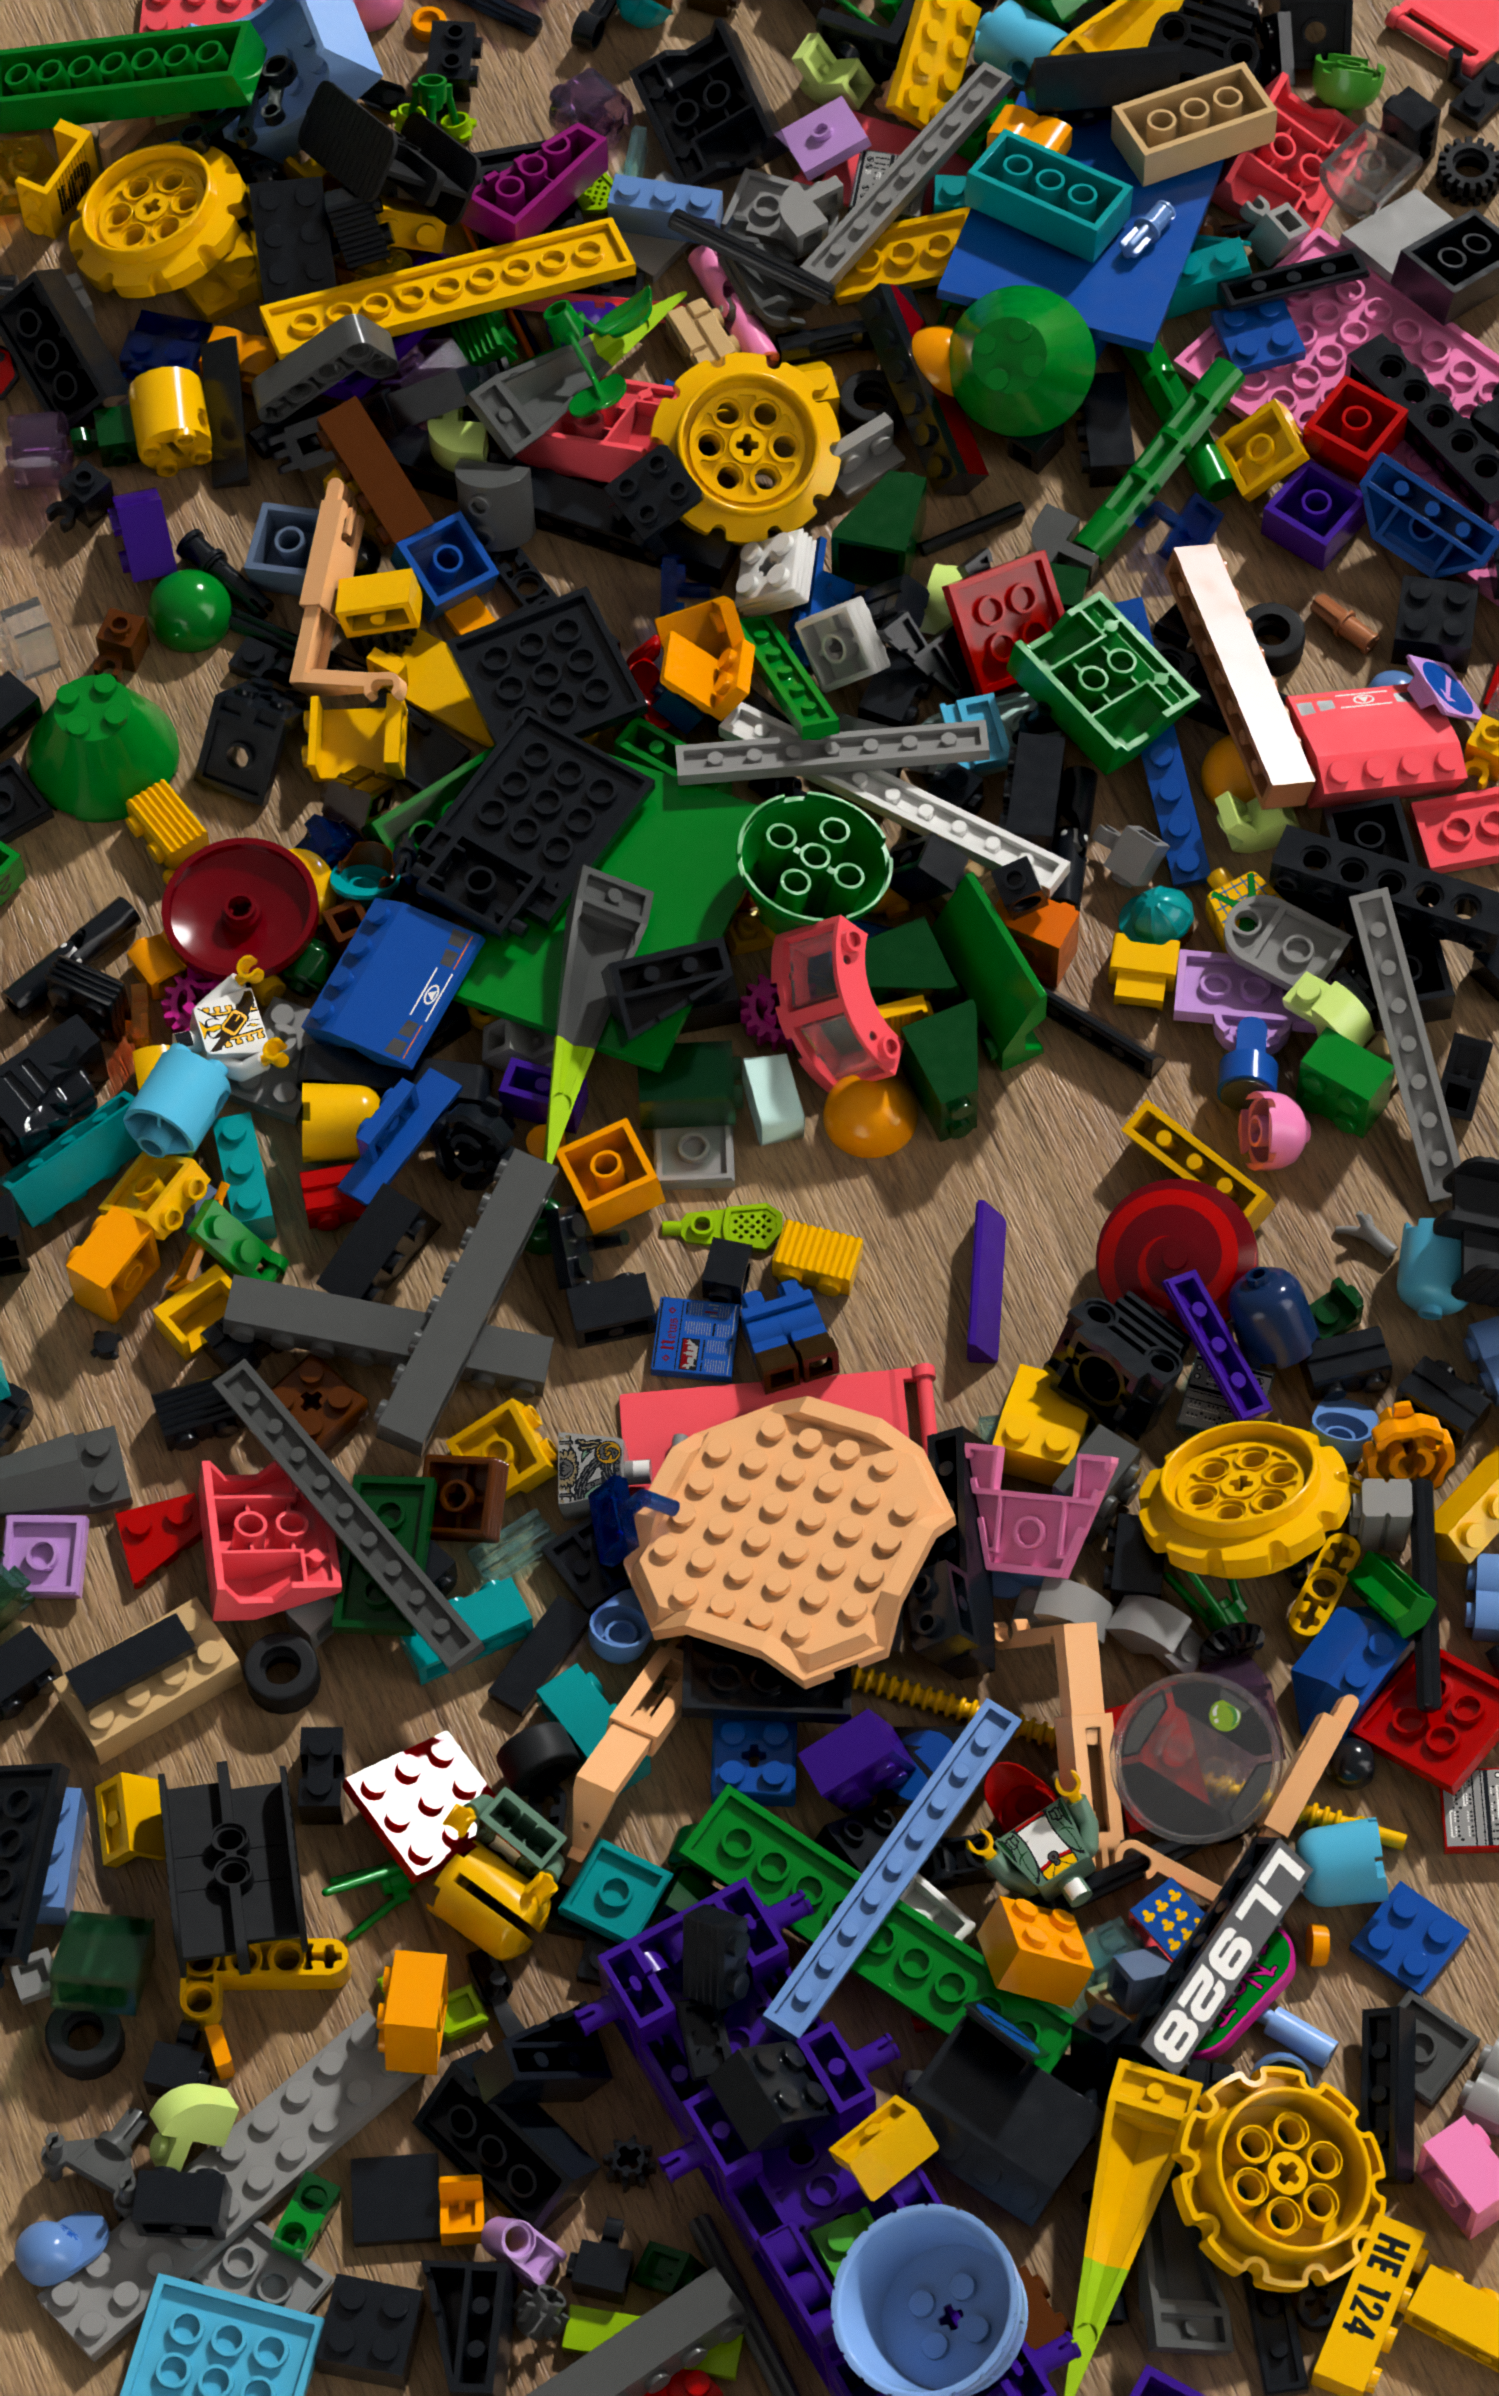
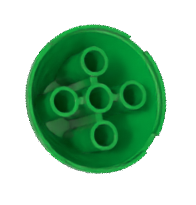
M1016 285L994 290L974 302L963 313L953 329L950 337L949 355L952 392L964 412L972 420L990 431L1006 436L1027 437L1053 430L1076 413L1083 404L1093 382L1096 368V352L1089 327L1077 309L1068 301L1044 288Z
M111 674L89 675L64 684L57 690L56 698L35 725L30 735L26 749V767L29 779L53 810L57 811L59 809L74 815L76 820L83 822H114L128 817L126 807L128 799L139 795L147 787H152L160 779H165L169 783L172 776L176 775L180 757L179 742L169 717L155 703L117 682Z
M807 791L805 796L785 798V794L768 799L755 808L746 818L736 844L738 869L759 911V919L761 923L768 926L777 935L803 926L814 925L819 921L837 915H842L850 922L861 918L874 909L883 899L893 873V857L889 855L885 844L886 836L878 824L854 804L826 793Z

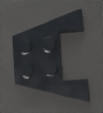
M989 548L980 549L957 567L962 578L991 568L990 562H993V558ZM908 611L898 613L876 631L882 640L955 704L956 700L976 696L953 621L927 641Z

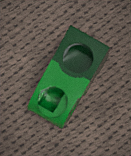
M306 2170L277 2226L271 2241V2248L303 2263L311 2252L318 2235H321L327 2222L336 2212L340 2204L341 2187Z

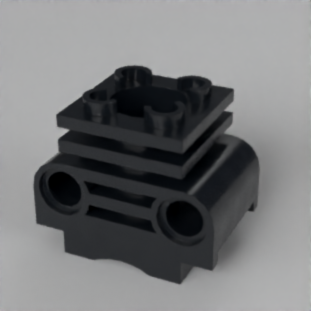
M1184 0L1182 5L1184 14L1172 11L1161 16L1155 25L1147 46L1179 44L1180 83L1236 65L1242 60H1250L1246 65L1259 84L1263 77V65L1256 38V33L1260 34L1261 19L1259 9L1255 8V3L1250 0ZM1174 37H1181L1176 41H1170Z
M1128 1291L1124 1298L1120 1297L1117 1299L1114 1305L1098 1297L1087 1298L1068 1311L1066 1325L1050 1360L1045 1362L1042 1369L1053 1377L1049 1388L1064 1400L1083 1409L1093 1419L1095 1424H1101L1115 1434L1122 1430L1135 1441H1138L1156 1426L1183 1370L1182 1361L1192 1339L1187 1333L1131 1291Z

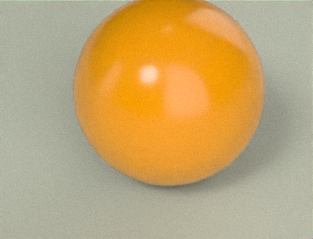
M854 1074L847 1075L832 1087L825 1100L823 1109V1123L831 1141L846 1153L862 1158H879L898 1151L911 1139L918 1122V1110L914 1096L908 1086L897 1076L873 1082L860 1080Z

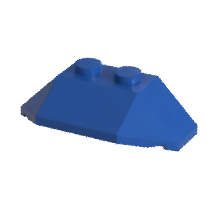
M1382 451L1360 482L1371 538L1431 579H1440L1483 568L1499 546V530Z
M1369 1606L1337 1607L1290 1671L1299 1718L1300 1734L1306 1735L1317 1714L1322 1712L1330 1714L1339 1698L1352 1694L1358 1698L1359 1705L1341 1739L1350 1737V1730L1415 1650L1414 1633L1403 1639Z

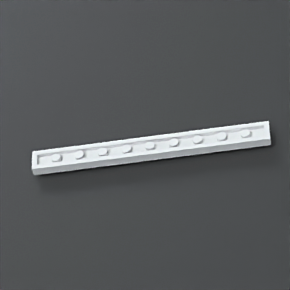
M743 702L718 726L719 736L728 741L799 735L793 726ZM881 769L801 776L921 836L934 833L969 857L970 860L991 870L1027 856L1037 874L1045 896L1051 898L1070 872L1069 861Z

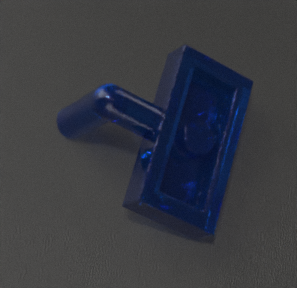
M1195 492L1187 499L1179 514L1163 502L1155 501L1144 509L1135 521V524L1139 528H1145L1158 518L1170 527L1156 551L1158 555L1168 562L1174 547L1208 544L1225 514Z
M664 554L662 557L660 617L685 609V602H678V597L710 598L711 583L686 582V564H679L680 554Z
M616 1474L612 1475L588 1495L600 1563L613 1568L640 1547L634 1515L642 1508L647 1507L673 1517L680 1509L679 1502L646 1489H640L630 1497L627 1478Z

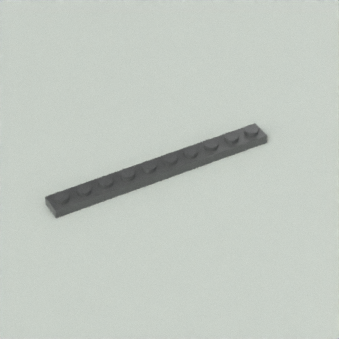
M245 1358L212 1382L219 1395L452 1675L485 1650L483 1642Z

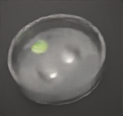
M1208 1673L1175 1674L1156 1681L1143 1689L1122 1712L1114 1729L1110 1745L1111 1777L1124 1807L1147 1830L1162 1838L1178 1843L1206 1845L1228 1840L1244 1832L1266 1812L1277 1793L1282 1776L1283 1750L1281 1739L1268 1710L1244 1687L1221 1676Z

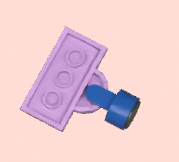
M1180 949L1173 1020L1213 1024L1214 1036L1221 1046L1229 1051L1219 1062L1217 1096L1225 1106L1232 1110L1241 1112V1109H1249L1254 1100H1245L1248 1094L1254 1091L1277 1092L1279 1066L1271 1055L1279 1052L1288 1043L1291 1031L1317 1033L1316 1028L1313 1024L1284 1008L1282 998L1287 994V990L1240 966L1228 953ZM1336 968L1334 969L1333 973L1331 974L1326 983L1330 985L1333 984L1331 981V977L1336 973Z

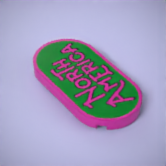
M1279 1928L1274 1934L1270 1935L1260 1950L1261 1956L1258 1962L1246 1971L1237 1985L1238 1991L1236 1995L1223 2006L1215 2018L1213 2030L1200 2041L1191 2055L1192 2059L1206 2058L1207 2061L1224 2054L1290 1984L1295 1975L1296 1954L1290 1937L1283 1929Z

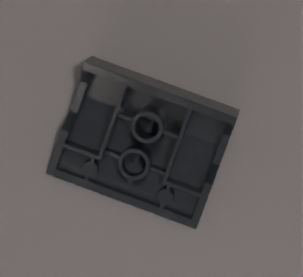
M721 17L714 20L710 35L685 50H664L629 71L678 184L697 187L706 186L743 174L745 168L758 169L790 150L738 33Z

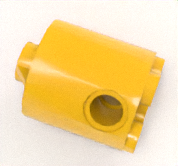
M160 367L148 370L137 376L129 386L128 398L138 455L141 462L152 469H156L157 475L161 477H171L176 475L179 469L208 463L212 459L211 449L213 444L202 383L199 376L191 370L181 367Z

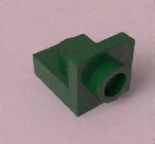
M1340 1277L1331 1282V1288L1328 1293L1309 1305L1320 1334V1339L1345 1334L1361 1323L1364 1307L1363 1298L1354 1286H1347Z
M649 2241L630 2280L638 2287L670 2297L707 2272L708 2269L691 2253Z

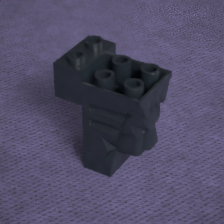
M75 1014L0 1065V1142L4 1145L2 1148L4 1155L14 1167L66 1132L74 1123L83 1120L98 1108L95 1090L110 1078L101 1041L78 1014Z

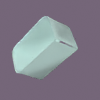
M787 1054L744 1058L742 1067L743 1087L760 1146L803 1138L805 1115Z

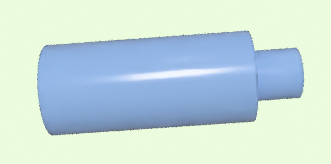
M1280 2006L1275 2012L1267 2008L1256 2019V2021L1266 2026L1264 2034L1322 2069L1327 2066L1339 2045L1337 2040Z

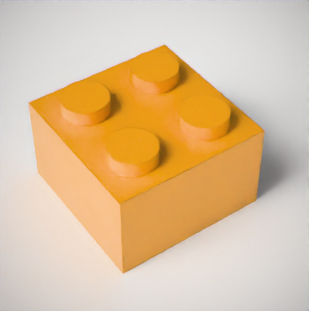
M627 1117L557 1150L556 1157L563 1176L577 1204L581 1205L582 1214L593 1235L666 1202L658 1177Z
M115 1205L111 1207L105 1216L100 1215L95 1220L89 1237L81 1246L77 1245L73 1248L66 1261V1269L75 1302L113 1325L117 1323L161 1266L153 1228Z
M999 1895L977 1933V1938L996 1989L1072 2008L1095 1969L1074 1915L1062 1909L1052 1910L1034 1905L1025 1899L1015 1900Z
M395 1950L393 1967L385 1966L382 1990L386 1993L384 2003H379L377 2013V2029H380L378 2053H385V2068L388 2071L437 2075L448 2008L447 1955Z

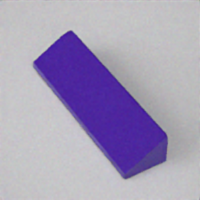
M978 1200L976 1202L967 1359L968 1362L995 1364L998 1362L1006 1220L985 1200Z
M1196 1269L1164 1280L1161 1285L1236 1421H1262L1273 1409Z

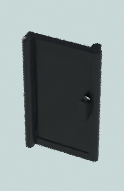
M386 688L382 689L378 694V698L366 708H386L387 693L391 692ZM406 703L408 724L405 779L398 781L418 794L456 770L463 762H468L471 749Z

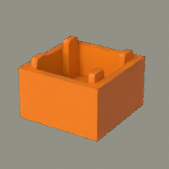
M1000 896L994 908L1037 979L1057 988L1077 953L1080 912L1076 911L1073 905L1066 902L1060 904L1047 898L1048 906L1013 921Z

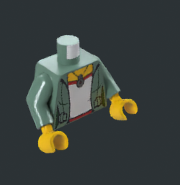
M1070 1769L1072 1776L1076 1780L1073 1788H1062L1057 1776L1055 1777L1056 1789L1061 1795L1068 1797L1069 1800L1067 1802L1060 1797L995 1842L991 1833L978 1828V1831L984 1835L986 1840L984 1847L977 1850L968 1839H966L965 1845L971 1853L984 1857V1865L1005 1888L1028 1897L1038 1894L1046 1902L1063 1894L1071 1907H1078L1087 1902L1092 1896V1891L1084 1881V1878L1092 1874L1096 1869L1092 1858L1099 1851V1822L1086 1795L1079 1792L1081 1781L1078 1773ZM994 1843H995V1845L997 1846L998 1849H993V1844H994Z
M506 1786L495 1798L483 1794L476 1796L463 1805L455 1803L442 1823L444 1826H451L458 1831L456 1835L463 1838L471 1825L475 1823L477 1826L476 1841L483 1843L493 1853L526 1877L533 1874L536 1875L524 1888V1891L527 1894L529 1892L533 1893L538 1899L540 1906H543L559 1890L557 1882L564 1871L565 1860L557 1851L567 1840L565 1835Z

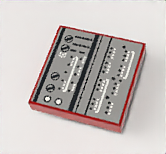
M1476 1768L1454 1796L1439 1788L1444 1854L1499 1853V1768Z

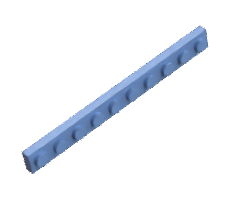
M986 1698L764 2012L761 2023L787 2040H793L795 2045L796 2040L806 2034L981 1784L990 1768L995 1764L1021 1726L1022 1719L989 1698Z

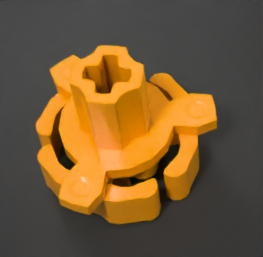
M1410 1400L1393 1403L1392 1408H1385L1378 1416L1380 1424L1371 1430L1375 1444L1373 1445L1372 1441H1367L1362 1446L1363 1461L1357 1466L1359 1474L1364 1479H1384L1385 1482H1388L1389 1479L1411 1478L1414 1481L1417 1478H1424L1432 1481L1434 1490L1440 1487L1444 1482L1446 1472L1454 1465L1456 1456L1455 1446L1449 1431L1441 1428L1438 1418L1415 1413ZM1436 1439L1441 1441V1445H1436Z

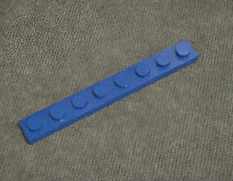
M1142 597L1113 603L1154 647ZM1173 723L1140 754L1163 842L1170 845L1166 853V859L1173 887L1179 890L1208 883L1207 877L1211 871Z

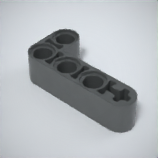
M349 314L338 319L252 381L251 388L258 418L266 423L280 422L356 369L373 379L381 380L393 376L398 371L399 364L391 334L360 314Z

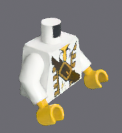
M246 955L239 959L236 967L238 974L232 973L192 1009L190 1030L172 1034L173 1043L183 1044L191 1052L198 1053V1055L207 1060L216 1059L221 1061L229 1071L226 1078L238 1082L247 1081L268 1071L270 1064L278 1068H284L289 1063V1057L285 1053L280 1052L285 1050L288 1045L277 1037L268 1040L252 988H246V982L257 984L264 979V971L260 968H256L249 973V969L258 962L251 955Z

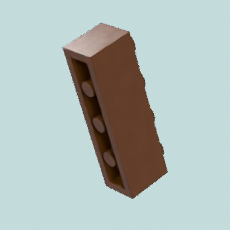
M356 396L317 418L319 431L315 433L319 444L325 453L333 452L338 460V463L334 466L340 478L345 484L349 482L353 484L358 492L354 496L355 501L365 516L371 513L377 523L374 531L384 547L391 545L394 550L396 543L435 524L430 513Z

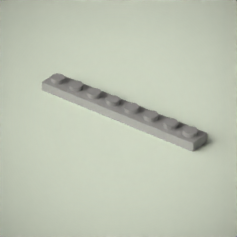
M983 62L800 268L836 286L1014 87L1013 78L992 65Z
M986 720L845 731L839 734L828 735L821 740H802L797 735L675 746L678 786L990 760Z
M1388 887L1349 897L1392 1063L1395 1066L1394 1070L1429 1202L1432 1204L1452 1199V1194L1443 1189V1179L1461 1164L1389 890Z

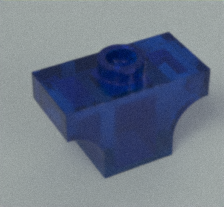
M314 814L304 823L307 833L294 848L306 849L316 853L327 863L332 871L356 843L363 842L364 840L355 828L344 824V821L339 823Z

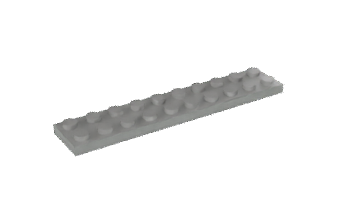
M368 2010L232 2127L224 2147L211 2145L181 2171L195 2173L197 2169L209 2168L226 2175L232 2188L226 2240L139 2236L131 2220L132 2215H130L110 2232L105 2249L94 2261L66 2280L48 2286L36 2296L40 2305L93 2362L97 2361L144 2320L158 2273L187 2281L191 2279L192 2274L196 2271L199 2272L246 2231L255 2219L257 2220L294 2189L301 2182L306 2170L312 2173L424 2075L386 2070L385 2053H378L380 2029H377V2019Z

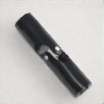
M1073 766L1064 771L1055 847L1053 850V854L1070 862V872L1051 898L1048 899L1060 904L1066 902L1073 905L1075 910L1080 912L1087 861L1086 852L1090 839L1098 775L1091 768Z
M120 896L79 928L68 941L59 945L1 992V997L6 1006L19 1019L24 1020L49 1000L44 974L49 973L48 968L53 967V961H57L56 955H63L87 966L91 961L101 957L140 925L141 918L126 899Z

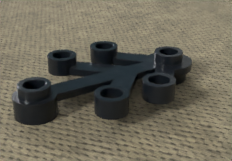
M276 55L269 58L263 64L251 105L226 108L205 126L200 122L187 124L178 134L181 145L193 149L200 155L205 154L210 148L211 138L240 115L238 127L233 131V138L241 149H248L254 146L258 140L253 126L259 99L268 93L267 104L261 109V115L266 125L274 127L281 124L286 118V114L281 106L284 89L290 86L297 77L298 68L296 64L284 55ZM218 109L196 112L200 118L208 119L214 116Z

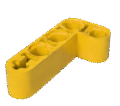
M300 1938L248 1944L249 1959L256 1961V1964L250 1969L251 1974L240 1975L239 1970L235 1968L238 1963L237 1955L210 1958L209 1960L213 1961V1964L209 1969L201 1972L192 1969L199 1960L186 1962L187 1978H181L180 1976V2005L185 2020L199 2023L198 2030L202 2032L205 2031L204 2027L219 2023L223 2013V1991L318 1990L340 1988L348 1982L352 1973L348 1950L344 1943L332 1938H307L309 1950L302 1953ZM293 1958L299 1961L297 1966L291 1970L286 1971L278 1968V1965L284 1959ZM308 1958H312V1959H313V1961H311V1964H312V1969H311V1970H309V1966H308V1962H307V1959H308ZM330 1959H336L337 1961L334 1962L333 1968H326ZM198 2000L212 2002L211 2006L204 2012H194L191 2010L192 2005Z

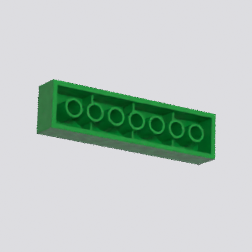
M250 20L0 50V134L54 128L60 119L74 125L249 106L252 103L268 49Z

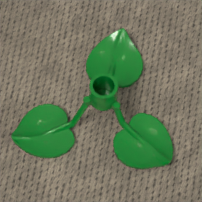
M647 284L640 292L607 313L596 325L586 318L583 311L576 313L569 300L564 299L553 303L545 310L543 317L550 326L548 331L553 338L554 348L510 367L514 368L561 348V342H564L565 345L572 346L593 385L581 390L572 398L569 403V411L575 418H586L599 410L614 405L626 392L627 384L625 379L619 374H612L599 382L578 341L584 336V325L599 337L610 334L612 338L622 337L643 325L652 312V290Z

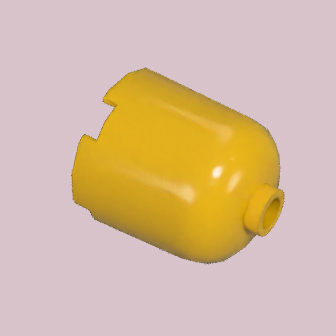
M302 1083L303 1163L358 1161L360 1153L356 1141V1133L363 1120L371 1118L379 1108L381 1098L378 1093L369 1086Z

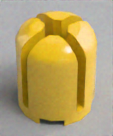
M473 1840L472 1842L477 1848L473 1849L464 1858L457 1853L435 1881L434 1885L440 1891L435 1899L434 1907L426 1903L427 1910L439 1919L444 1920L493 1958L501 1961L512 1960L525 1953L534 1942L472 1895V1892L477 1887L540 1934L548 1922L551 1907L550 1899L543 1906H540L538 1899L533 1893L529 1892L527 1894L524 1891V1888L531 1882L529 1878L493 1853L483 1843Z

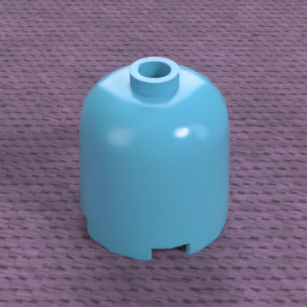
M1419 1218L1418 1226L1414 1227L1407 1222L1404 1224L1396 1282L1397 1294L1402 1302L1409 1308L1417 1311L1419 1317L1427 1320H1440L1442 1316L1457 1313L1469 1304V1302L1454 1298L1451 1294L1452 1285L1461 1278V1240L1434 1234L1433 1221L1436 1218Z
M1376 1817L1316 1827L1307 1830L1299 1837L1295 1853L1314 1869L1306 1881V1888L1303 1892V1896L1311 1904L1318 1907H1334L1389 1901L1383 1861L1375 1862V1858L1383 1857Z

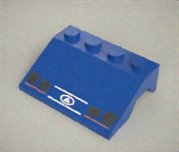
M375 898L301 1027L317 1044L352 1048L378 1064L412 1070L486 939L480 934L409 904Z

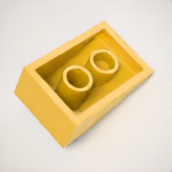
M1020 1364L1003 1408L992 1445L1005 1447L1002 1473L1052 1486L1080 1450L1090 1416L1083 1409L1064 1400L1049 1388L1053 1377L1045 1370Z

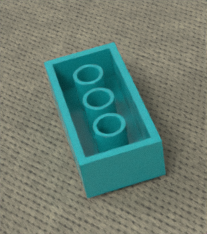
M1004 128L967 172L964 205L1094 263L1130 219L1133 186Z

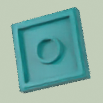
M598 1837L560 1904L558 1912L560 1915L621 1944L647 1929L674 1881V1874Z

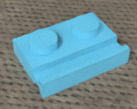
M994 693L956 700V704H939L942 723L986 720L990 760L959 762L958 764L975 772L1008 765L1010 746Z

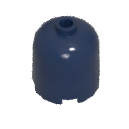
M1256 1267L1249 1270L1231 1287L1227 1299L1228 1311L1238 1347L1251 1368L1260 1370V1364L1276 1363L1278 1369H1284L1301 1362L1313 1353L1311 1345L1316 1339H1320V1334L1304 1290L1294 1274L1278 1267Z

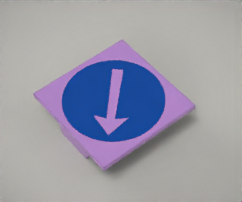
M1409 654L1406 656L1407 664L1415 674L1407 690L1420 709L1435 704L1442 715L1478 723L1482 713L1449 664Z

